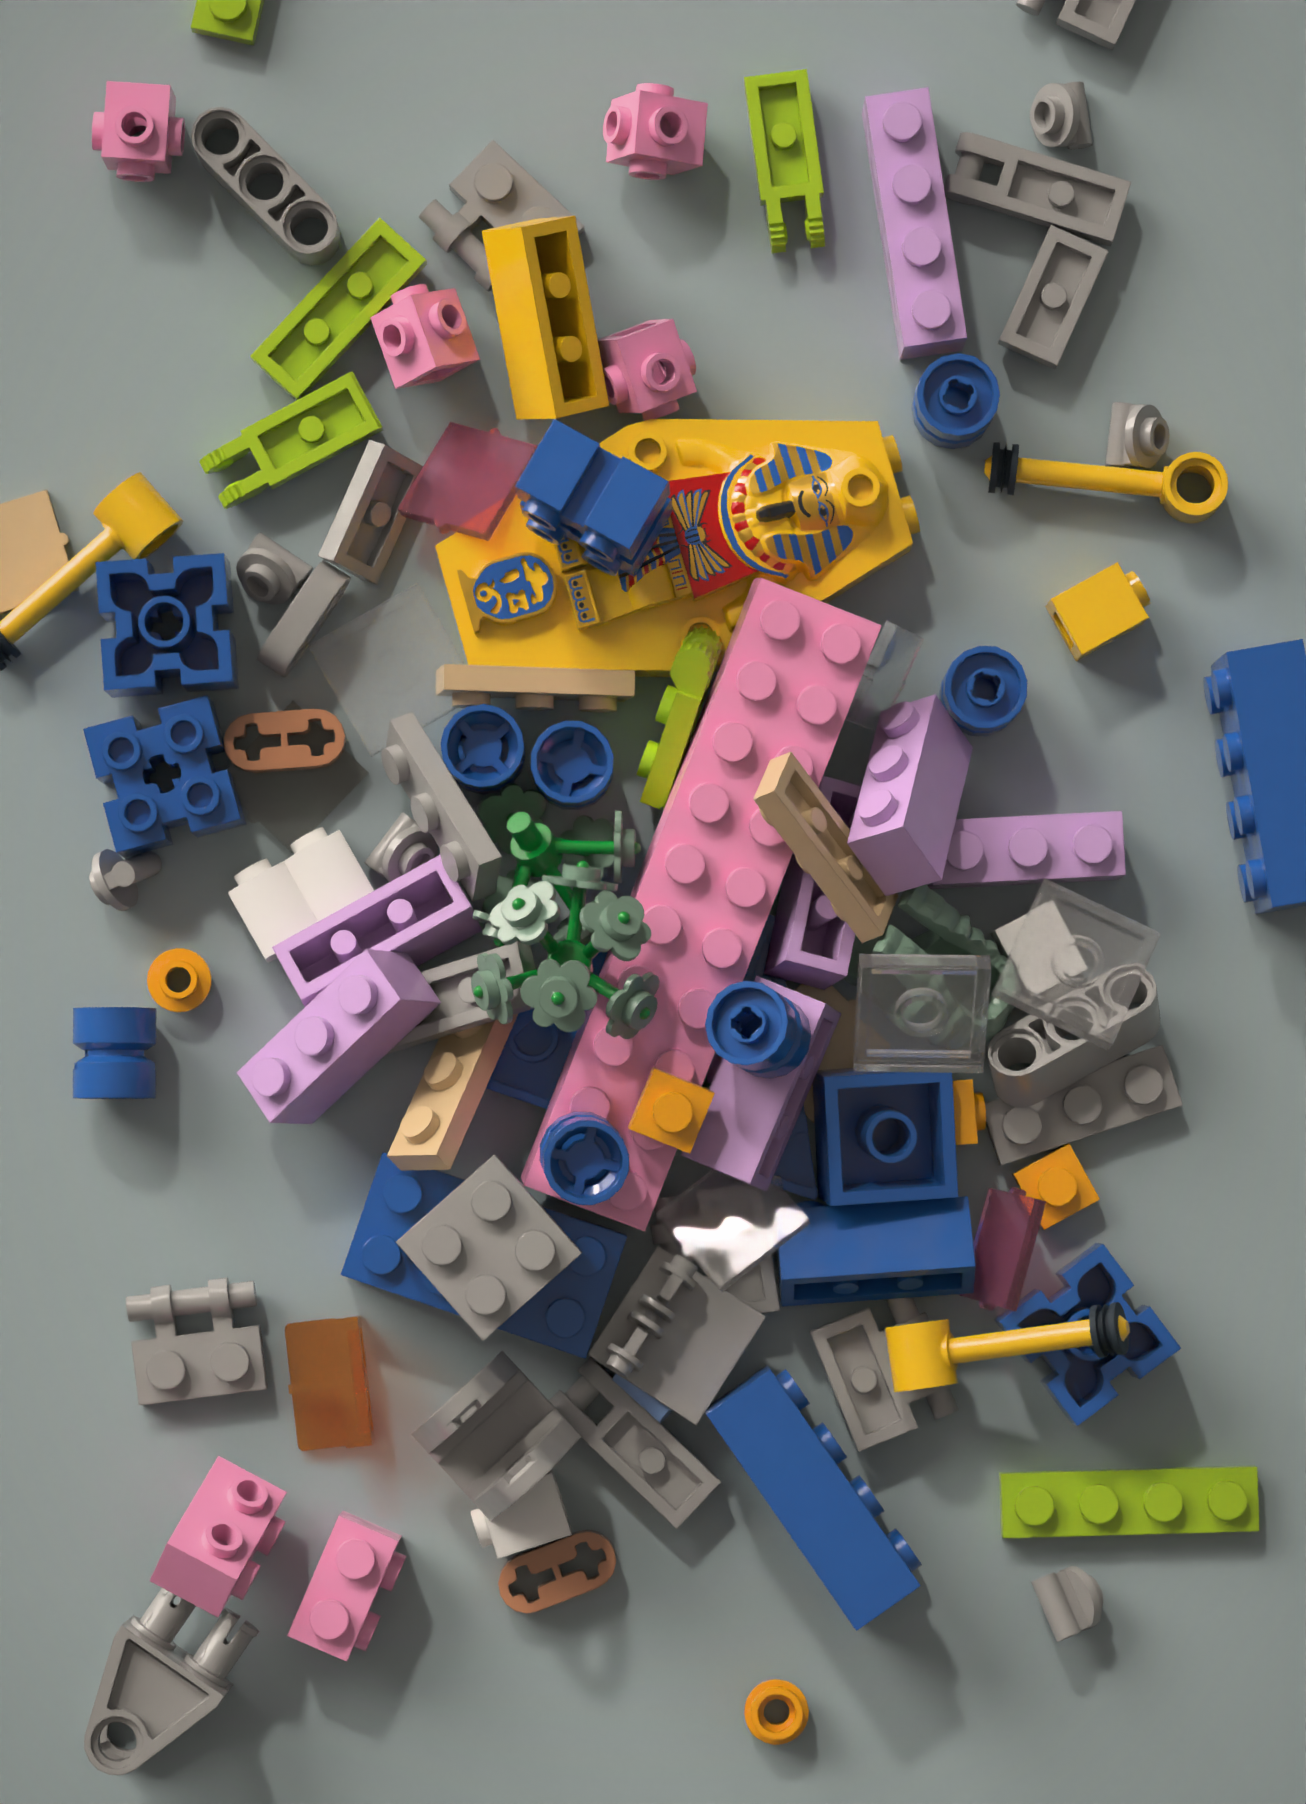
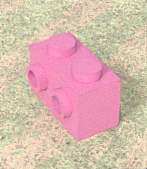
M218 1456L167 1542L150 1578V1582L219 1618L231 1595L243 1600L261 1567V1565L251 1560L255 1552L259 1551L268 1556L286 1523V1521L275 1515L287 1492Z
M343 1510L337 1518L287 1636L346 1662L354 1647L366 1652L381 1615L370 1611L378 1590L381 1587L390 1592L392 1591L406 1559V1555L396 1552L402 1535Z

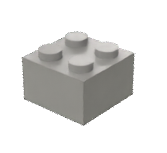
M495 1154L396 1241L398 1246L482 1341L582 1253L577 1245Z

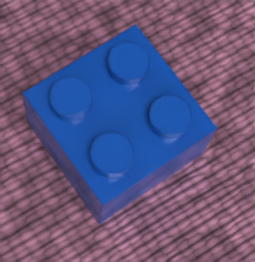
M935 1062L817 1071L812 1084L818 1198L830 1206L958 1198L951 1068Z

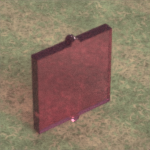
M450 422L399 505L398 511L403 517L436 526L441 534H446L452 530L489 541L517 494L515 485L538 446L502 436L497 428L487 432Z
M1012 1187L1009 1192L993 1188L988 1189L973 1243L976 1264L974 1293L960 1294V1296L979 1301V1307L985 1310L993 1311L998 1306L1017 1311L1046 1201L1027 1197L1025 1190Z

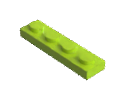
M1255 1465L999 1472L1002 1538L1260 1531L1258 1471Z

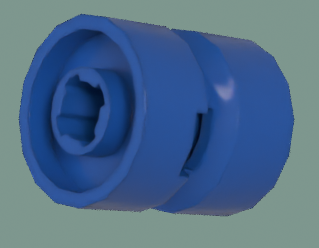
M956 353L940 357L927 367L916 387L911 408L915 426L925 439L938 447L957 449L971 445L983 436L996 414L1000 398L997 378L989 366L975 356Z
M977 646L964 651L951 663L940 684L939 700L963 733L970 736H989L1002 731L1021 711L1027 698L1028 680L1022 665L1011 653L996 646Z
M487 704L468 706L454 714L444 728L440 743L443 761L456 783L467 791L479 794L500 792L504 785L514 783L522 772L526 758L523 734L515 719L503 709Z
M565 720L550 726L537 738L531 751V772L537 790L548 803L561 809L581 810L594 805L607 793L613 780L614 760L607 738L596 727L583 721Z
M743 981L726 987L716 995L709 1006L705 1022L708 1041L715 1052L728 1062L756 1077L772 1079L787 1075L801 1064L809 1051L812 1035L809 1020L800 1006L763 983Z
M73 1008V1044L85 1050V1057L74 1063V1099L156 1098L155 1063L144 1056L145 1050L156 1045V1008Z
M572 1112L559 1117L546 1129L540 1143L539 1161L550 1187L562 1199L576 1205H596L610 1199L622 1188L628 1175L629 1154L622 1137L606 1118L592 1112Z

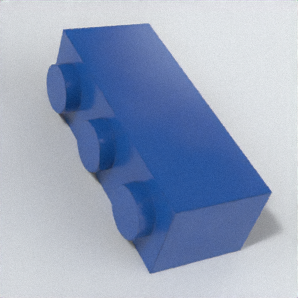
M968 1196L841 1206H824L819 1202L804 1201L793 1204L788 1209L775 1210L776 1247L782 1307L974 1293L976 1264Z

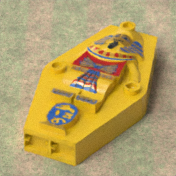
M649 419L627 425L600 442L602 449L619 458L625 457L669 481L670 495L668 498L671 499L673 511L635 577L621 569L618 570L616 576L597 569L582 558L586 549L570 538L568 540L563 538L561 543L556 545L530 531L526 527L529 519L523 516L520 507L522 500L517 495L435 545L468 665L635 670V677H670L669 673L675 656L683 645L688 632H692L694 627L698 629L701 626L703 628L710 627V630L716 631V635L720 636L719 640L722 643L720 649L722 651L714 672L718 671L754 579L763 578L824 603H829L910 552L913 545L911 535L920 532V525L911 496L902 498L899 496L893 474L902 472L903 468L893 435L882 437L878 421Z

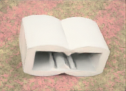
M323 827L315 829L290 845L294 855L272 867L266 858L252 864L234 876L239 886L229 891L228 894L268 963L277 959L272 949L273 946L374 891L340 830L327 835Z

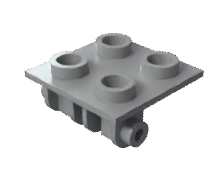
M658 1246L588 1355L692 1424L697 1425L766 1316L698 1273V1268L684 1257L677 1254L674 1257Z

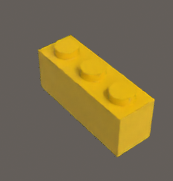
M575 215L532 219L482 230L516 420L557 419L609 406Z

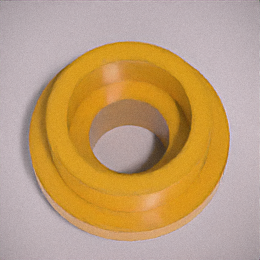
M175 948L163 952L153 961L148 971L147 985L152 998L158 1005L173 1012H187L197 1008L205 1001L211 990L212 976L208 964L200 955L188 949ZM176 968L186 969L191 977L189 987L183 992H173L167 983L169 973Z
M770 1679L761 1682L749 1693L745 1702L744 1716L749 1730L756 1738L768 1744L780 1745L794 1740L802 1733L808 1721L809 1709L804 1694L796 1685L783 1679ZM774 1699L784 1701L789 1708L787 1717L778 1723L770 1722L764 1716L766 1704Z

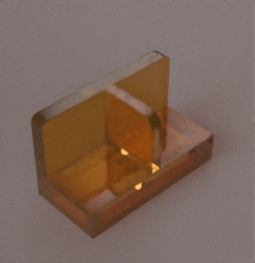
M361 1315L287 1324L285 1326V1338L291 1382L288 1384L289 1394H292L298 1448L302 1451L342 1446L354 1448L373 1445L375 1443Z

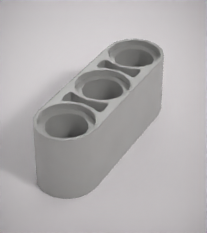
M224 107L210 108L200 114L193 124L191 138L195 152L203 167L292 258L301 264L311 266L324 264L333 258L339 249L341 235L336 215L330 206L241 115L232 109ZM229 129L239 135L238 144L233 151L224 155H216L206 150L207 139L216 130ZM261 174H275L284 181L282 190L273 199H256L249 192L252 182ZM309 218L320 219L328 226L327 234L322 241L308 246L294 239L295 228L300 222Z
M1123 965L1114 968L1002 1029L992 1038L988 1046V1060L997 1096L1004 1103L1013 1107H1028L1037 1104L1149 1042L1156 1036L1160 1028L1161 1019L1157 985L1153 976L1145 969L1135 965ZM1129 1002L1141 1004L1139 1007L1131 1010L1119 1008L1121 1005ZM1071 1033L1087 1034L1078 1040L1064 1039L1066 1035ZM1017 1063L1031 1064L1027 1069L1021 1071H1011L1008 1069Z

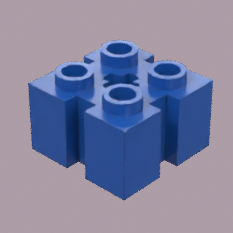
M553 419L515 485L517 496L522 500L520 502L522 514L529 519L526 527L530 531L556 545H559L563 538L567 540L570 538L578 542L586 549L582 558L592 566L612 576H616L618 570L621 569L635 577L673 511L671 499L668 498L670 495L669 481L625 457L619 458L602 449L600 443L556 419Z
M224 553L174 556V573L155 574L154 567L147 558L95 562L99 614L106 622H116L117 638L101 639L104 691L112 698L163 694L162 678L181 677V685L187 692L239 689L236 639L230 630H219L218 614L234 613L231 565ZM171 611L178 622L183 623L181 632H175V638L165 641L159 633L152 632L153 624L163 623L161 614Z
M208 695L158 708L162 724L142 729L141 723L132 715L83 729L96 779L104 785L112 782L115 784L118 799L105 802L103 806L115 851L123 858L173 845L169 829L189 824L191 833L199 838L247 825L234 776L228 769L219 772L215 770L212 755L226 751L216 708ZM162 762H167L171 768L181 769V778L172 779L175 788L165 793L157 784L150 783L151 773H157L155 767Z
M1095 1243L1055 1273L1064 1287L1047 1299L1041 1290L1033 1289L994 1319L1002 1331L1073 1322L1080 1318L1088 1320L1090 1308L1093 1305H1101L1102 1308L1104 1304L1109 1306L1115 1302H1119L1122 1305L1130 1327L1127 1354L1117 1355L1115 1352L1114 1356H1111L1109 1353L1107 1357L1099 1358L1094 1348L1091 1349L1088 1346L1021 1355L1024 1361L1032 1363L1040 1356L1044 1359L1052 1372L1040 1380V1382L1068 1420L1076 1426L1080 1425L1119 1395L1110 1384V1381L1127 1369L1132 1377L1141 1379L1181 1349L1150 1306L1141 1305L1134 1311L1131 1309L1122 1295L1131 1289L1134 1284L1105 1245L1101 1243Z

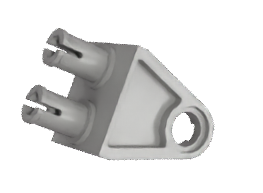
M503 1350L411 1434L490 1521L528 1492L581 1438V1435Z
M161 1588L143 1616L138 1618L133 1615L119 1628L113 1638L84 1736V1750L88 1760L97 1770L108 1775L127 1774L149 1760L220 1704L233 1686L226 1678L253 1637L257 1636L259 1630L246 1620L233 1639L227 1641L226 1637L241 1616L228 1608H224L221 1612V1617L194 1655L189 1654L176 1645L173 1639L196 1606L182 1598L177 1605L174 1604L173 1600L177 1595ZM114 1722L128 1725L136 1735V1748L122 1749L116 1746L110 1738L109 1725Z

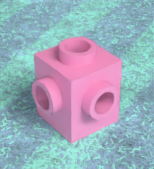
M107 81L105 111L94 112L92 149L102 151L101 157L107 169L117 170V178L133 182H151L155 180V173L171 174L172 156H183L185 119L175 117L176 97L171 85ZM145 131L142 135L133 137L135 133Z
M653 83L638 84L635 92L613 99L611 107L606 113L603 124L604 140L608 143L606 162L628 166V174L630 176L647 180L665 179L667 174L676 175L701 167L703 165L708 103L674 97V88L667 85Z
M426 284L407 287L391 295L392 306L370 317L395 389L440 382L480 360L455 288L429 292Z
M673 319L649 320L598 339L608 400L612 405L617 406L619 413H641L644 421L660 418L680 409L677 399L697 392L692 377L696 373L695 359L688 344L679 338Z

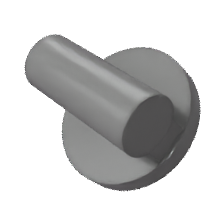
M1084 82L1049 83L1043 86L1037 93L1030 110V121L1037 139L1045 146L1067 147L1070 150L1092 146Z
M1114 402L1112 404L1105 466L1130 469V467L1151 468L1156 465L1169 444V427L1167 422L1162 418L1159 410L1151 404L1135 405L1125 402Z
M261 532L254 538L248 550L240 557L236 566L238 578L246 593L257 601L272 605H280L287 602L295 590L302 587L313 570L312 566Z
M402 812L364 863L391 882L435 858L438 854V845L430 832H422L416 822Z
M105 849L95 854L92 859V871L89 875L90 885L102 903L110 904L119 911H126L137 904L138 887L136 883L158 874L162 866L161 859L155 852L146 851L124 860L115 851Z
M1070 1566L1060 1570L1058 1573L1053 1572L1031 1582L1057 1642L1074 1636L1081 1631L1093 1628L1099 1623L1103 1607L1102 1590L1097 1581L1082 1569Z

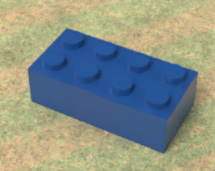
M1303 639L1226 652L1211 665V676L1204 677L1203 680L1208 711L1210 715L1219 713L1223 738L1215 740L1218 769L1221 777L1231 776L1234 792V801L1226 803L1228 826L1233 840L1242 838L1246 864H1241L1237 867L1239 887L1243 901H1253L1256 915L1306 906V654Z
M383 1152L341 1275L459 1315L398 1246L396 1241L463 1183L465 1179L439 1170L401 1171L387 1157L388 1153ZM542 1206L582 1253L497 1329L586 1359L628 1235Z
M765 1365L712 1402L705 1413L857 1631L921 1586L912 1572L922 1566V1564L897 1528L887 1535L880 1528L874 1518L883 1513L884 1509L860 1475L850 1482L846 1479L837 1464L846 1459L847 1456L822 1422L812 1429L803 1417L800 1410L809 1405L810 1402L789 1372L785 1369L775 1376L768 1365Z

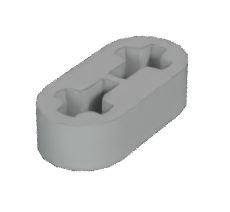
M322 560L308 577L269 635L257 660L282 677H286L298 663L348 587L351 577L326 560Z

